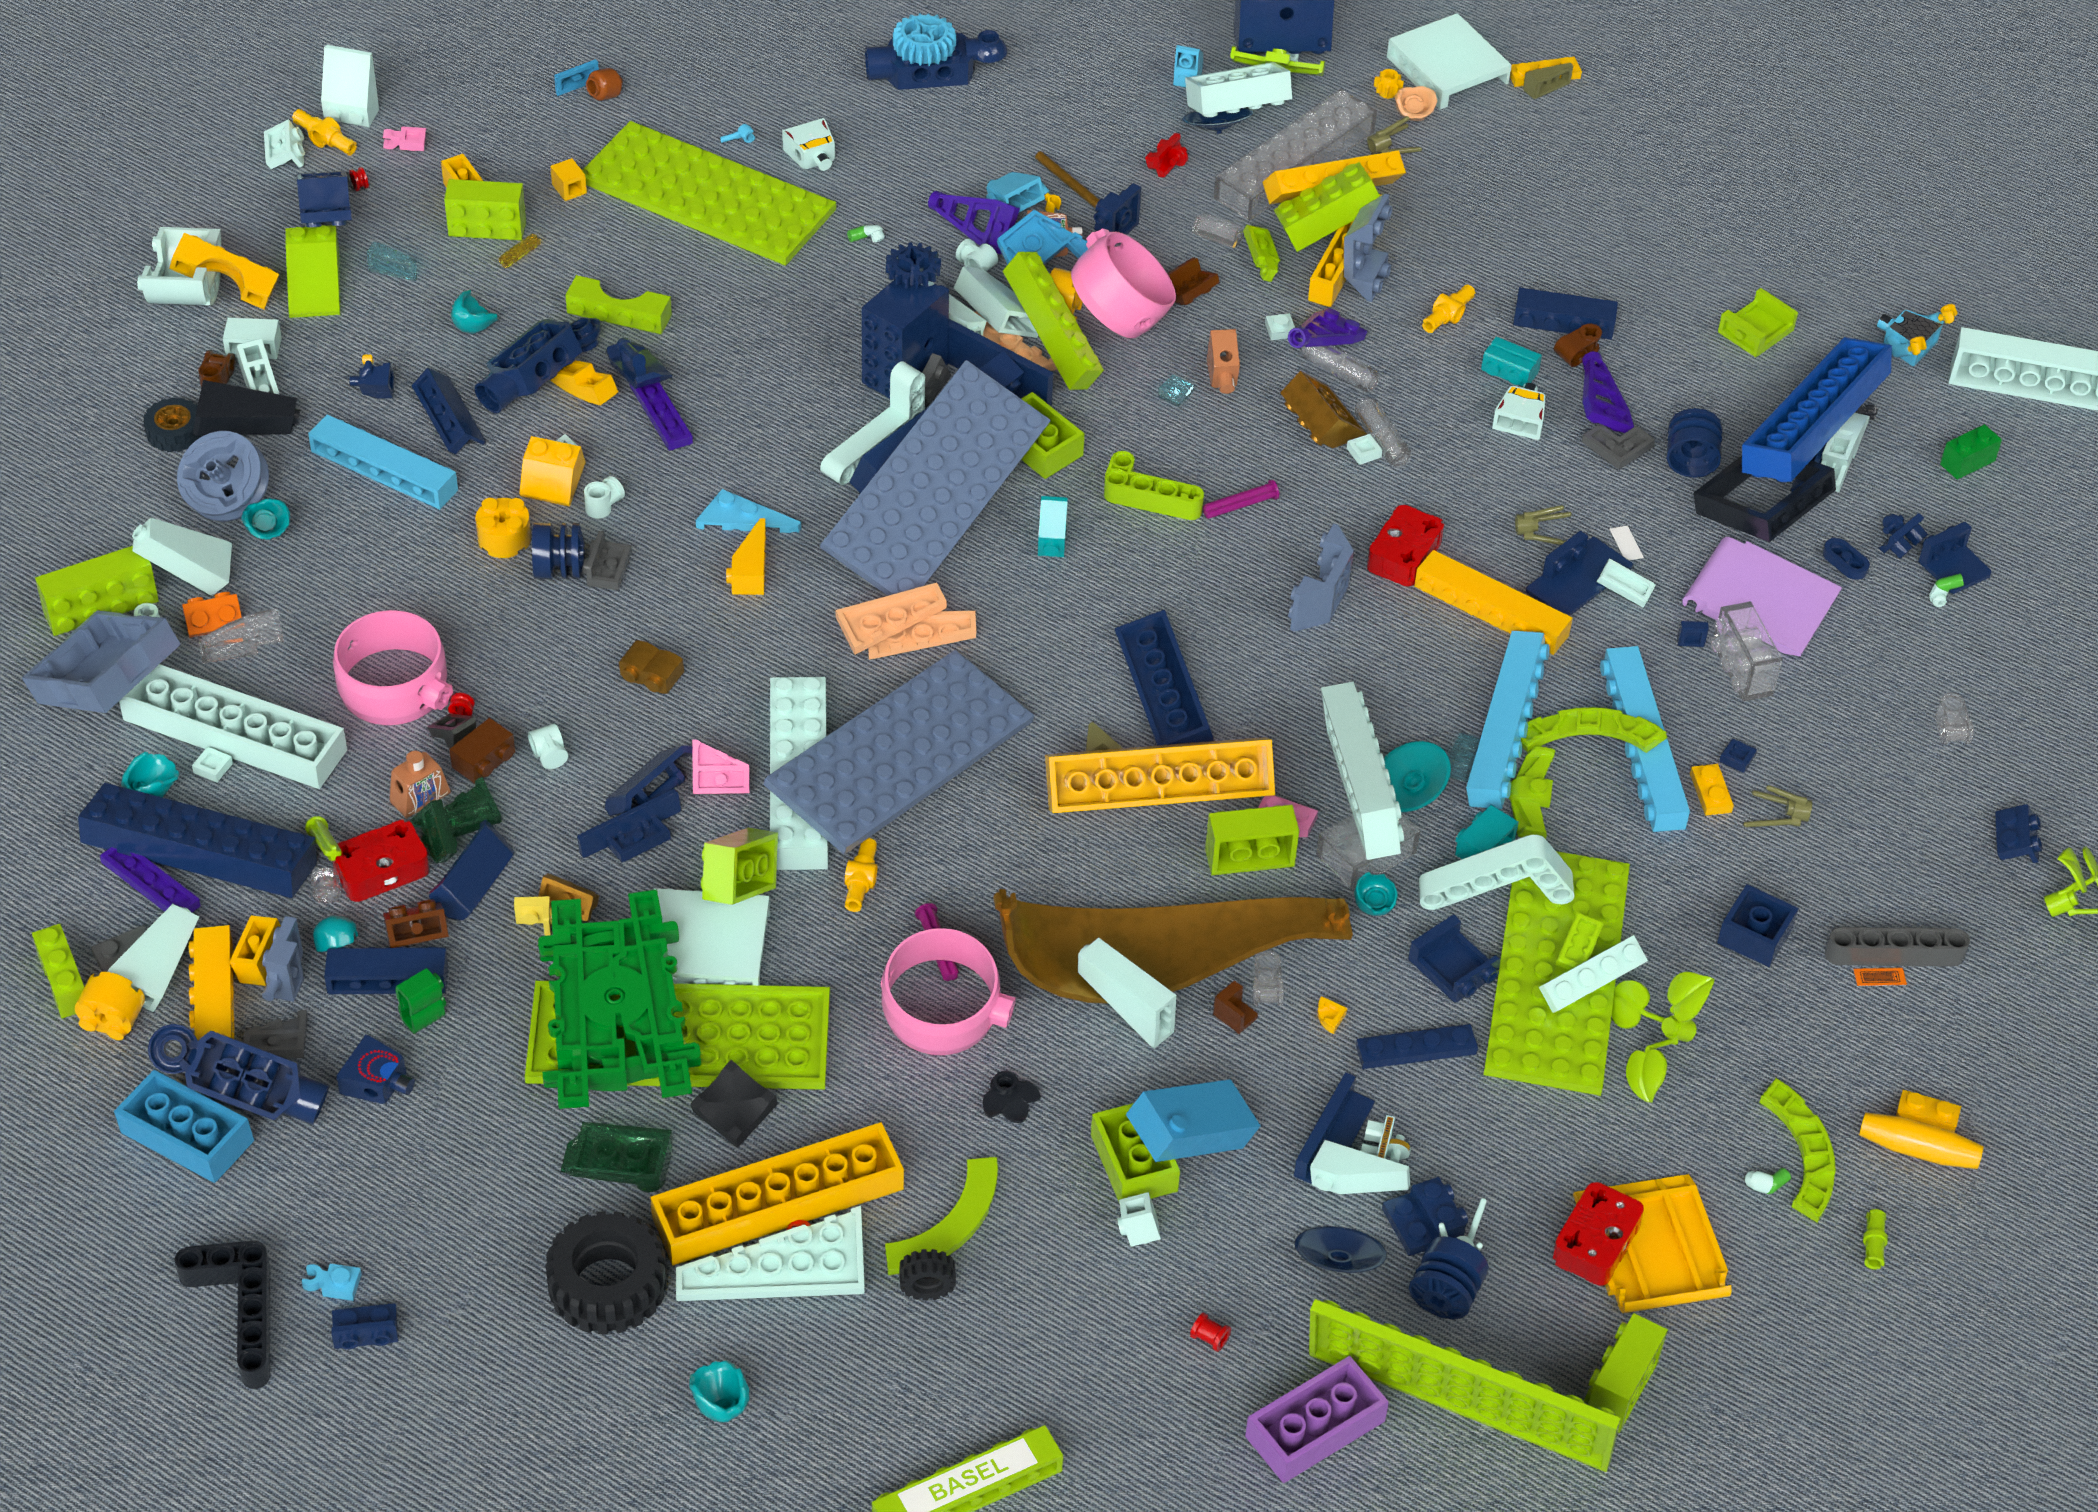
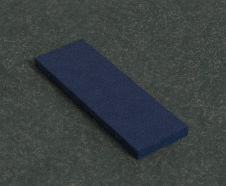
M949 319L948 364L959 369L967 360L979 369L1004 351L1025 372L1019 381L1021 386L1013 394L1021 399L1033 392L1052 407L1053 372ZM929 339L927 340V342H926L924 348H925V347L927 346V344L929 343Z

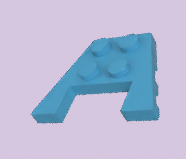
M1036 210L1031 211L997 240L1007 265L1018 252H1037L1043 264H1046L1065 247L1078 259L1088 250L1086 246L1088 241L1082 239L1083 236L1076 232L1071 233L1062 228L1060 223Z

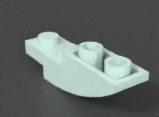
M1854 413L1825 446L1821 464L1834 468L1836 492H1840L1870 416Z

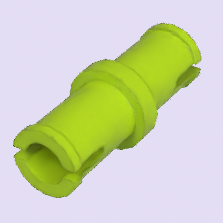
M1872 1209L1870 1213H1866V1232L1863 1234V1243L1866 1246L1864 1264L1866 1267L1876 1270L1885 1264L1884 1247L1887 1245L1888 1236L1885 1233V1212L1879 1209Z

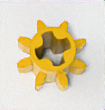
M1393 69L1380 71L1379 77L1376 76L1374 80V87H1377L1376 93L1387 99L1395 97V94L1403 88L1404 81L1401 80V74H1398Z

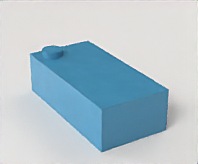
M153 1070L114 1110L123 1135L213 1183H216L254 1142L250 1124L246 1117L187 1088L185 1085L156 1070Z
M1231 1079L1143 1091L1126 1113V1116L1155 1162L1243 1149L1261 1127Z

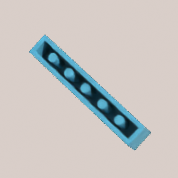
M326 415L308 433L311 452L439 510L458 491L456 472L452 469L410 452L406 448L392 444L383 438L374 436L363 429L347 424L341 419Z

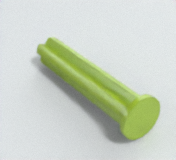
M321 816L309 818L305 824L306 833L309 836L316 837V843L323 854L328 857L329 861H335L336 856H341L342 851L329 832L327 821Z

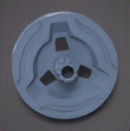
M230 431L209 433L196 440L184 453L177 471V484L184 501L203 517L219 522L233 521L241 518L244 509L248 505L262 500L269 482L268 464L262 452L242 435ZM236 456L239 460L236 466L232 468L228 463ZM202 473L207 474L210 480L201 479ZM224 489L233 495L227 497L224 493Z

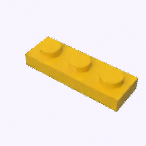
M1564 57L1511 65L1510 79L1514 87L1524 86L1525 73L1532 70L1571 63L1573 64L1571 80L1580 79L1582 70L1575 57Z

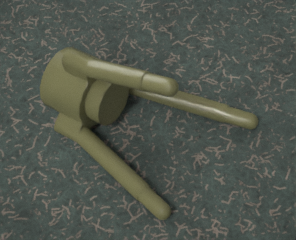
M1409 116L1398 120L1383 130L1377 131L1374 135L1368 136L1367 145L1370 152L1374 155L1398 150L1400 154L1422 151L1421 147L1388 148L1392 145L1390 136L1408 128L1409 125L1403 123L1410 119Z
M1563 505L1533 512L1516 514V534L1524 535V540H1537L1562 545L1566 542L1565 540L1536 535L1533 532L1538 531V522L1571 517L1572 513L1550 514L1564 509Z
M1767 785L1766 789L1782 797L1756 790L1752 791V795L1786 805L1785 815L1790 816V819L1744 822L1743 826L1794 825L1800 827L1801 821H1809L1812 800H1807L1806 797L1797 796Z

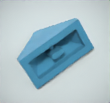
M595 59L555 74V91L557 96L586 86L589 74L594 70H599L598 61Z

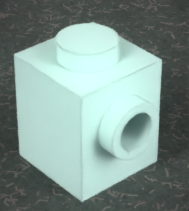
M1149 1192L1119 1200L1121 1217L1117 1218L1121 1235H1127L1130 1246L1146 1244L1161 1239L1158 1218Z

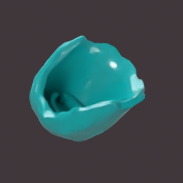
M471 290L463 291L452 305V322L462 332L473 335L482 332L495 321H498L497 314L488 313L471 296Z
M263 499L260 502L248 505L242 513L241 521L246 530L255 538L270 540L280 537L290 524V511L286 503L281 500Z
M145 751L136 756L127 767L122 776L121 786L163 797L180 774L176 769L175 763L168 760L165 755L150 754Z
M727 1360L715 1361L708 1366L696 1369L695 1373L690 1375L689 1388L692 1391L697 1407L703 1415L715 1422L727 1423L744 1412L750 1399L749 1386L741 1368H737Z

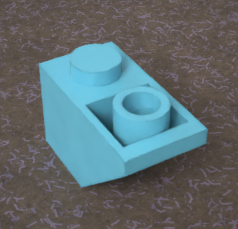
M1176 46L1173 85L1186 87V77L1202 74L1204 53L1200 49Z

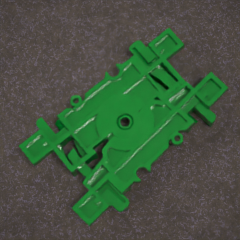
M657 889L629 893L628 899L632 918L620 919L619 921L582 923L581 899L551 901L553 935L539 937L538 948L540 961H553L548 967L549 975L560 976L556 981H549V988L554 992L556 1019H552L548 1023L549 1035L556 1038L558 1070L542 1071L545 1088H558L559 1109L589 1107V1090L626 1091L628 1083L659 1077L662 1098L692 1094L688 1068L701 1065L700 1046L696 1042L684 1044L682 1028L685 1026V1017L676 1018L673 1016L675 1012L683 1011V1004L676 999L672 974L678 970L677 959L674 956H668L667 944L679 942V929L675 921L662 922ZM620 995V998L616 1001L611 1000L609 997ZM616 1026H622L626 1039L635 1042L637 1056L626 1057L624 1038L617 1039ZM588 1064H600L602 1068L589 1069Z

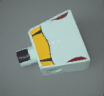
M824 118L782 130L783 150L800 167L809 169L818 166L822 171L828 170L831 167L832 161L835 159V143Z
M1525 383L1522 388L1510 386L1496 407L1492 429L1539 440L1544 419L1546 395L1537 392V386L1533 383Z

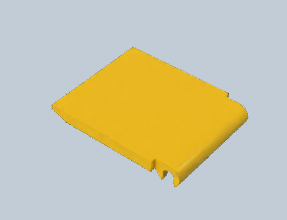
M1689 1174L1609 1186L1640 1201L1644 1207L1640 1229L1630 1243L1622 1261L1615 1269L1611 1280L1605 1285L1608 1296L1615 1295L1622 1313L1723 1298L1731 1295V1285L1725 1286V1279L1728 1273L1726 1263L1697 1186ZM1585 1190L1573 1193L1576 1204Z

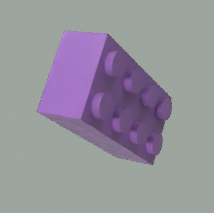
M1348 1356L1248 1416L1245 1437L1284 1484L1385 1422L1389 1401L1351 1356Z

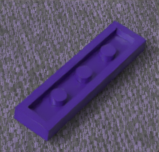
M660 382L637 389L629 383L630 388L669 451L693 444V436Z
M113 847L100 855L103 865L164 912L172 904L187 908L191 913L201 906L198 897L146 857L131 853L132 856L117 853V849Z

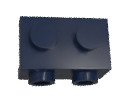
M2028 804L1995 811L1997 854L2000 860L2029 854L2033 863L2039 862V851H2042V842L2037 833V830H2041L2038 814H2033Z

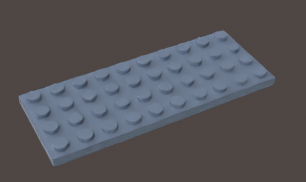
M966 360L826 536L820 548L887 596L925 586L1051 420Z
M954 650L765 777L764 786L845 855L1031 724L1034 715L957 650Z

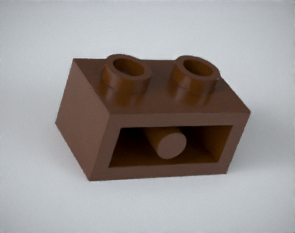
M489 717L449 749L452 768L474 784H477L484 777H488L500 764L508 761L515 753L514 735Z
M433 899L418 902L417 907L407 909L405 905L389 908V912L383 913L390 948L449 937L441 902L435 903Z

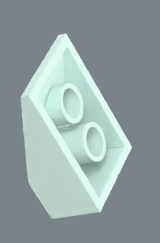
M325 45L321 96L324 118L331 117L338 122L370 127L379 111L372 53Z

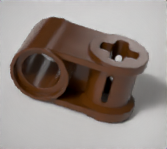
M1585 324L1577 330L1562 336L1556 342L1554 352L1571 367H1576L1582 363L1585 354L1599 351L1598 340L1601 339L1602 330L1595 324Z
M207 350L204 360L198 369L200 386L202 387L203 380L227 384L235 370V354L228 353V355L216 354L213 350Z

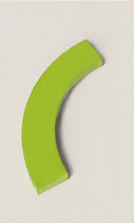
M1587 707L1561 710L1556 715L1545 718L1540 716L1527 722L1526 738H1521L1522 748L1529 752L1534 746L1540 747L1551 741L1569 736L1602 735L1623 740L1647 753L1667 739V734L1659 726L1642 717L1637 716L1635 718L1615 709Z
M1775 1078L1761 1096L1759 1103L1771 1110L1787 1126L1801 1152L1804 1171L1803 1182L1791 1207L1818 1223L1827 1208L1834 1186L1836 1167L1832 1143L1820 1118L1814 1115L1805 1105V1100L1788 1085Z
M997 1157L967 1159V1178L960 1199L950 1213L937 1225L915 1237L898 1242L885 1243L888 1275L899 1274L900 1261L904 1260L906 1255L911 1256V1252L917 1251L920 1253L922 1249H927V1252H931L932 1249H935L937 1253L943 1251L948 1256L974 1235L988 1215L996 1192L998 1176Z

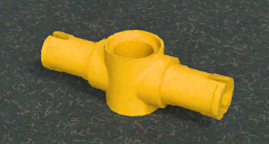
M297 109L292 116L293 123L306 129L310 140L317 147L323 148L325 145L335 147L348 156H351L356 151L357 143L342 134L339 124L333 118L325 117L322 120L319 117H312L302 109Z
M1467 284L1457 293H1452L1449 296L1444 293L1440 294L1433 305L1432 314L1423 320V329L1428 333H1433L1442 324L1448 322L1458 323L1464 314L1465 304L1474 298L1475 289Z
M871 838L860 843L858 855L853 860H848L845 885L847 886L848 893L845 908L852 912L861 910L864 895L869 889H874L877 864H875L874 856L877 842Z

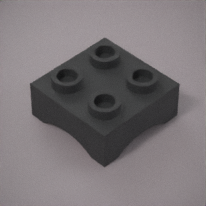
M732 1060L726 1064L711 1085L691 1102L692 1111L737 1148L778 1105L776 1095L753 1080Z

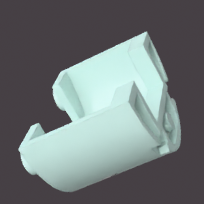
M160 227L157 236H154L152 241L153 251L157 252L158 257L155 271H151V266L145 265L142 275L138 276V290L143 291L146 301L154 304L213 305L219 290L220 272H207V268L196 267L193 278H190L169 268L173 254L184 233L197 236L214 246L222 247L220 229Z

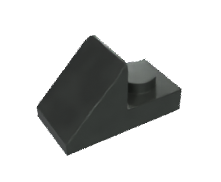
M449 713L427 728L432 737L444 738L450 749L476 728V720L473 716Z

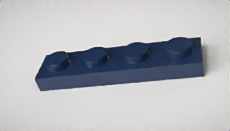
M1471 1024L1359 1038L1356 1040V1049L1362 1069L1476 1055L1478 1050Z

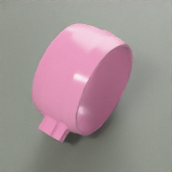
M1103 228L1097 232H1092L1086 238L1088 250L1079 257L1071 271L1074 288L1089 311L1106 327L1123 337L1137 338L1149 331L1168 313L1174 304L1176 293L1173 283L1158 260L1133 238L1120 232H1109V230ZM1121 243L1120 246L1114 247L1115 244Z
M396 610L371 613L348 625L337 639L333 657L337 690L345 706L358 718L379 725H399L417 720L433 709L436 710L438 708L442 710L448 705L453 689L452 685L446 683L447 666L444 647L435 628L422 617ZM385 650H409L422 654L433 662L419 677L394 686L368 685L348 675L351 668L360 660Z
M936 928L924 930L905 939L891 954L881 980L882 1008L891 1030L899 1040L910 1048L931 1055H951L971 1048L983 1039L992 1024L1006 1028L1010 1023L1016 1001L1015 997L1000 993L999 973L995 961L986 947L974 937L953 929ZM948 960L963 964L975 971L988 986L991 996L979 1012L966 1020L953 1024H931L907 1014L896 1003L890 990L898 977L909 968L926 961Z

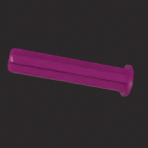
M1271 479L1268 481V484L1207 503L1203 506V512L1206 518H1212L1270 498L1277 500L1279 499V489L1276 482Z
M923 904L915 910V916L921 921L924 930L941 928L936 915L937 907L935 904ZM936 960L945 981L948 982L958 978L959 971L955 962Z

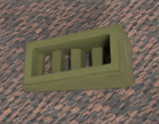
M1565 63L1526 72L1523 90L1533 99H1537L1570 84L1573 64Z

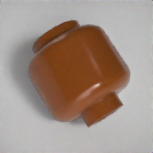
M612 68L594 70L589 74L586 81L588 93L598 101L616 98L620 94L623 85L621 76Z

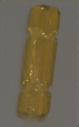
M530 234L525 240L523 239L509 249V251L502 254L498 261L503 268H508L531 250L537 248L541 241L536 234Z

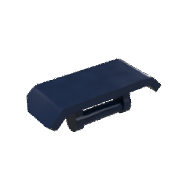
M620 338L617 344L608 346L606 349L610 363L635 389L671 379L673 376L643 345L630 342L627 338Z
M682 745L659 752L606 799L605 810L609 816L620 815L631 810L633 797L637 804L641 805L674 789L676 786H680L685 781V777L674 764V761L679 757L693 756V747ZM665 770L669 778L647 796L642 789Z
M485 819L480 823V829L444 878L429 892V898L435 900V903L441 902L444 914L448 918L463 921L473 912L513 857L514 850L505 838Z

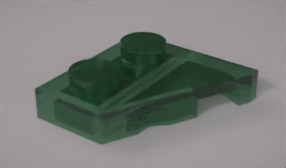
M483 777L475 781V786L469 792H461L451 804H447L438 812V820L448 840L479 830L480 823L485 819L491 825L502 822L501 814Z
M442 799L430 801L410 822L414 827H420L425 834L421 836V841L428 848L436 864L444 863L457 853V841L451 833L449 815L443 806Z

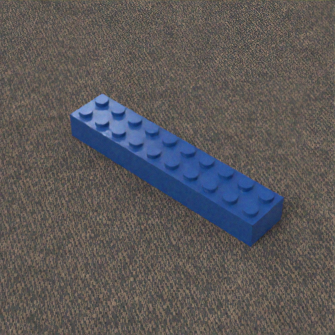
M1844 337L1742 444V473L1752 474V476L1758 478H1773L1779 482H1792L1891 373L1892 345Z

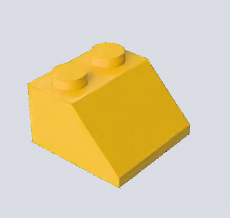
M531 436L523 457L520 496L570 507L586 463L581 446Z

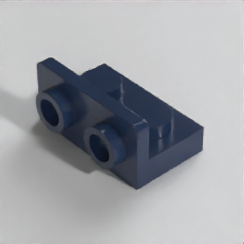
M396 1303L332 1310L333 1327L331 1328L334 1349H354L358 1346L367 1345L384 1346L389 1343L398 1342Z

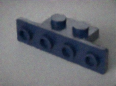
M672 789L579 834L577 840L580 855L586 858L608 847L620 862L623 863L670 840V831L661 821L681 811L679 793L676 789Z

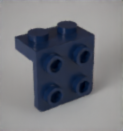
M1966 522L1950 526L1937 535L1927 537L1923 542L1918 561L1936 580L1961 574L1964 586L1949 590L1952 594H1956L1988 579L1992 572L1967 547L1972 527Z

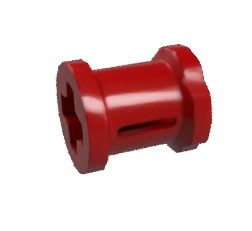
M1202 1312L1192 1326L1190 1337L1205 1341L1213 1346L1214 1351L1219 1352L1230 1336L1231 1327L1228 1325L1221 1326L1209 1319L1208 1314Z

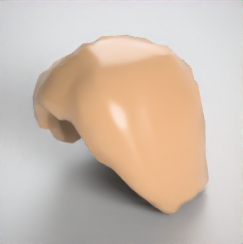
M1424 86L1404 87L1395 94L1396 107L1400 115L1403 117L1409 116L1410 121H1423L1436 107V92Z

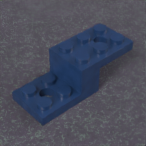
M346 171L296 174L301 223H306V227H321V222H331L332 226L347 225V220H352Z

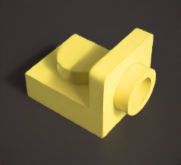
M550 896L514 897L516 924L533 925L535 923H543L545 936L551 935L552 908Z

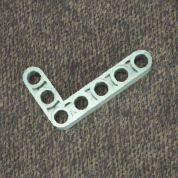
M899 362L893 368L890 376V407L831 451L821 463V472L841 485L847 484L864 454L925 410V375L906 362Z
M1529 835L1422 874L1419 877L1420 904L1428 910L1440 909L1530 877L1552 903L1567 904L1574 899L1573 873L1544 837Z

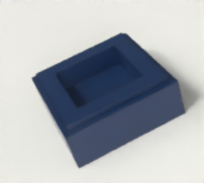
M1681 621L1677 645L1704 647L1709 630L1708 622Z
M1732 738L1721 754L1719 762L1745 773L1755 758L1757 749Z

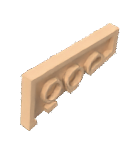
M986 322L983 333L984 337L1050 371L1057 370L1052 358L1047 359L1042 356V350L1036 346L1029 347L1023 343V338L1020 335L999 333Z
M933 583L836 610V619L854 655L946 609L947 601L938 584Z
M940 611L869 647V660L976 638L975 611Z

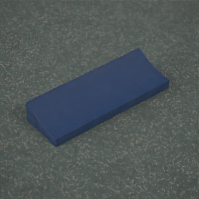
M1165 609L1114 628L1157 746L1215 741Z

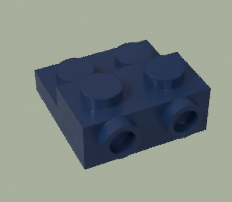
M1133 183L1126 190L1121 191L1119 195L1110 192L1104 199H1100L1094 214L1096 222L1094 226L1095 232L1103 228L1109 230V232H1120L1125 235L1130 233L1139 224L1141 186Z
M1439 1177L1411 1186L1410 1193L1383 1202L1382 1210L1408 1256L1426 1251L1429 1243L1434 1238L1441 1237L1439 1223H1444L1448 1237L1457 1238L1464 1236L1466 1224H1468L1466 1211L1463 1207H1456L1453 1202L1454 1192L1449 1183L1443 1184Z

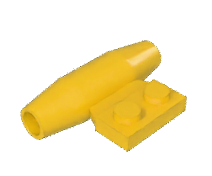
M1902 1090L1896 1116L1865 1112L1859 1136L1891 1151L1945 1166L1978 1169L1984 1146L1955 1133L1961 1106L1907 1090Z

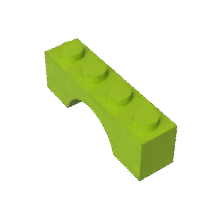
M578 275L575 276L565 294L568 314L596 318L600 321L661 335L672 316L671 296L646 291L641 296L633 299H616L602 291L600 280Z

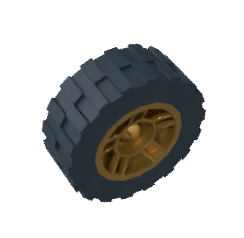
M175 397L162 399L160 402L152 404V407L146 410L147 413L143 417L147 440L151 443V446L158 448L160 451L180 452L188 449L196 440L201 438L203 435H193L197 404L195 405L192 401L185 400V398Z

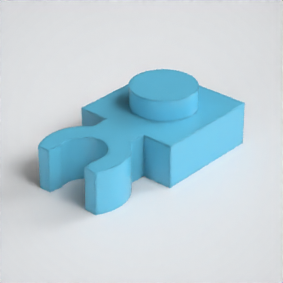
M330 1264L328 1271H324L318 1265H307V1275L315 1276V1278L311 1280L302 1279L304 1290L316 1291L322 1288L323 1297L354 1301L362 1275L361 1268Z

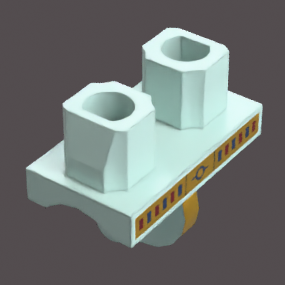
M1386 1115L1385 1123L1368 1120L1364 1140L1377 1142L1379 1147L1363 1143L1361 1147L1362 1152L1384 1159L1388 1155L1391 1157V1161L1399 1163V1160L1409 1157L1411 1147L1404 1141L1405 1137L1403 1135H1396L1395 1139H1391L1395 1117Z

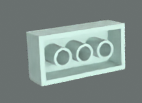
M1275 62L1185 78L1187 104L1196 112L1204 115V117H1214L1218 115V112L1223 111L1236 113L1240 111V108L1245 107L1259 109L1262 108V104L1267 103L1281 105L1285 103L1284 100L1292 99L1290 71Z

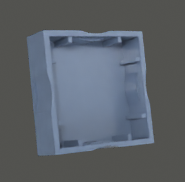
M97 610L74 630L60 646L50 652L26 673L22 679L38 704L107 713L181 644L166 618L143 615L127 616L122 613Z

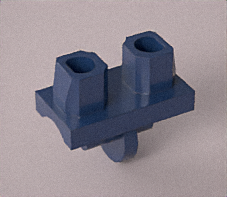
M1918 513L1904 525V517L1902 515L1888 514L1883 519V532L1891 534V536L1879 549L1884 554L1891 549L1901 559L1913 548L1904 538L1905 536L1916 546L1928 535L1919 524L1924 517Z

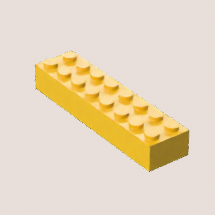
M1267 737L1045 754L1049 811L1052 813L1275 795L1272 739Z
M882 1122L651 1196L652 1219L673 1266L786 1229L791 1222L796 1220L810 1221L904 1190V1168Z

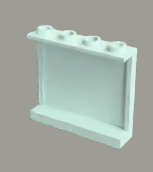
M1458 13L1389 39L1387 58L1417 87L1424 86L1434 90L1437 96L1436 106L1439 109L1448 107L1449 95L1493 78L1499 77L1505 84L1509 83L1511 72L1509 61L1498 53Z
M657 889L662 922L675 921L679 929V942L667 944L668 956H674L677 959L678 970L672 974L674 984L760 985V970L767 918L770 917L769 896L757 895L731 905L702 900V891Z

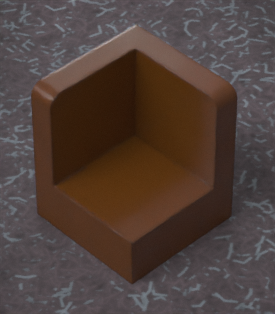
M1234 980L1215 996L1213 1015L1240 1034L1257 1019L1258 1013L1242 1002L1243 986Z

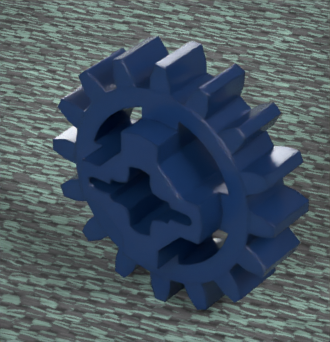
M909 242L908 246L904 247L900 244L898 245V250L891 249V255L886 256V273H889V280L895 279L896 285L904 283L905 288L914 285L915 289H918L920 284L928 287V281L936 282V276L941 275V258H938L937 251L931 252V246L922 248V243L913 246Z

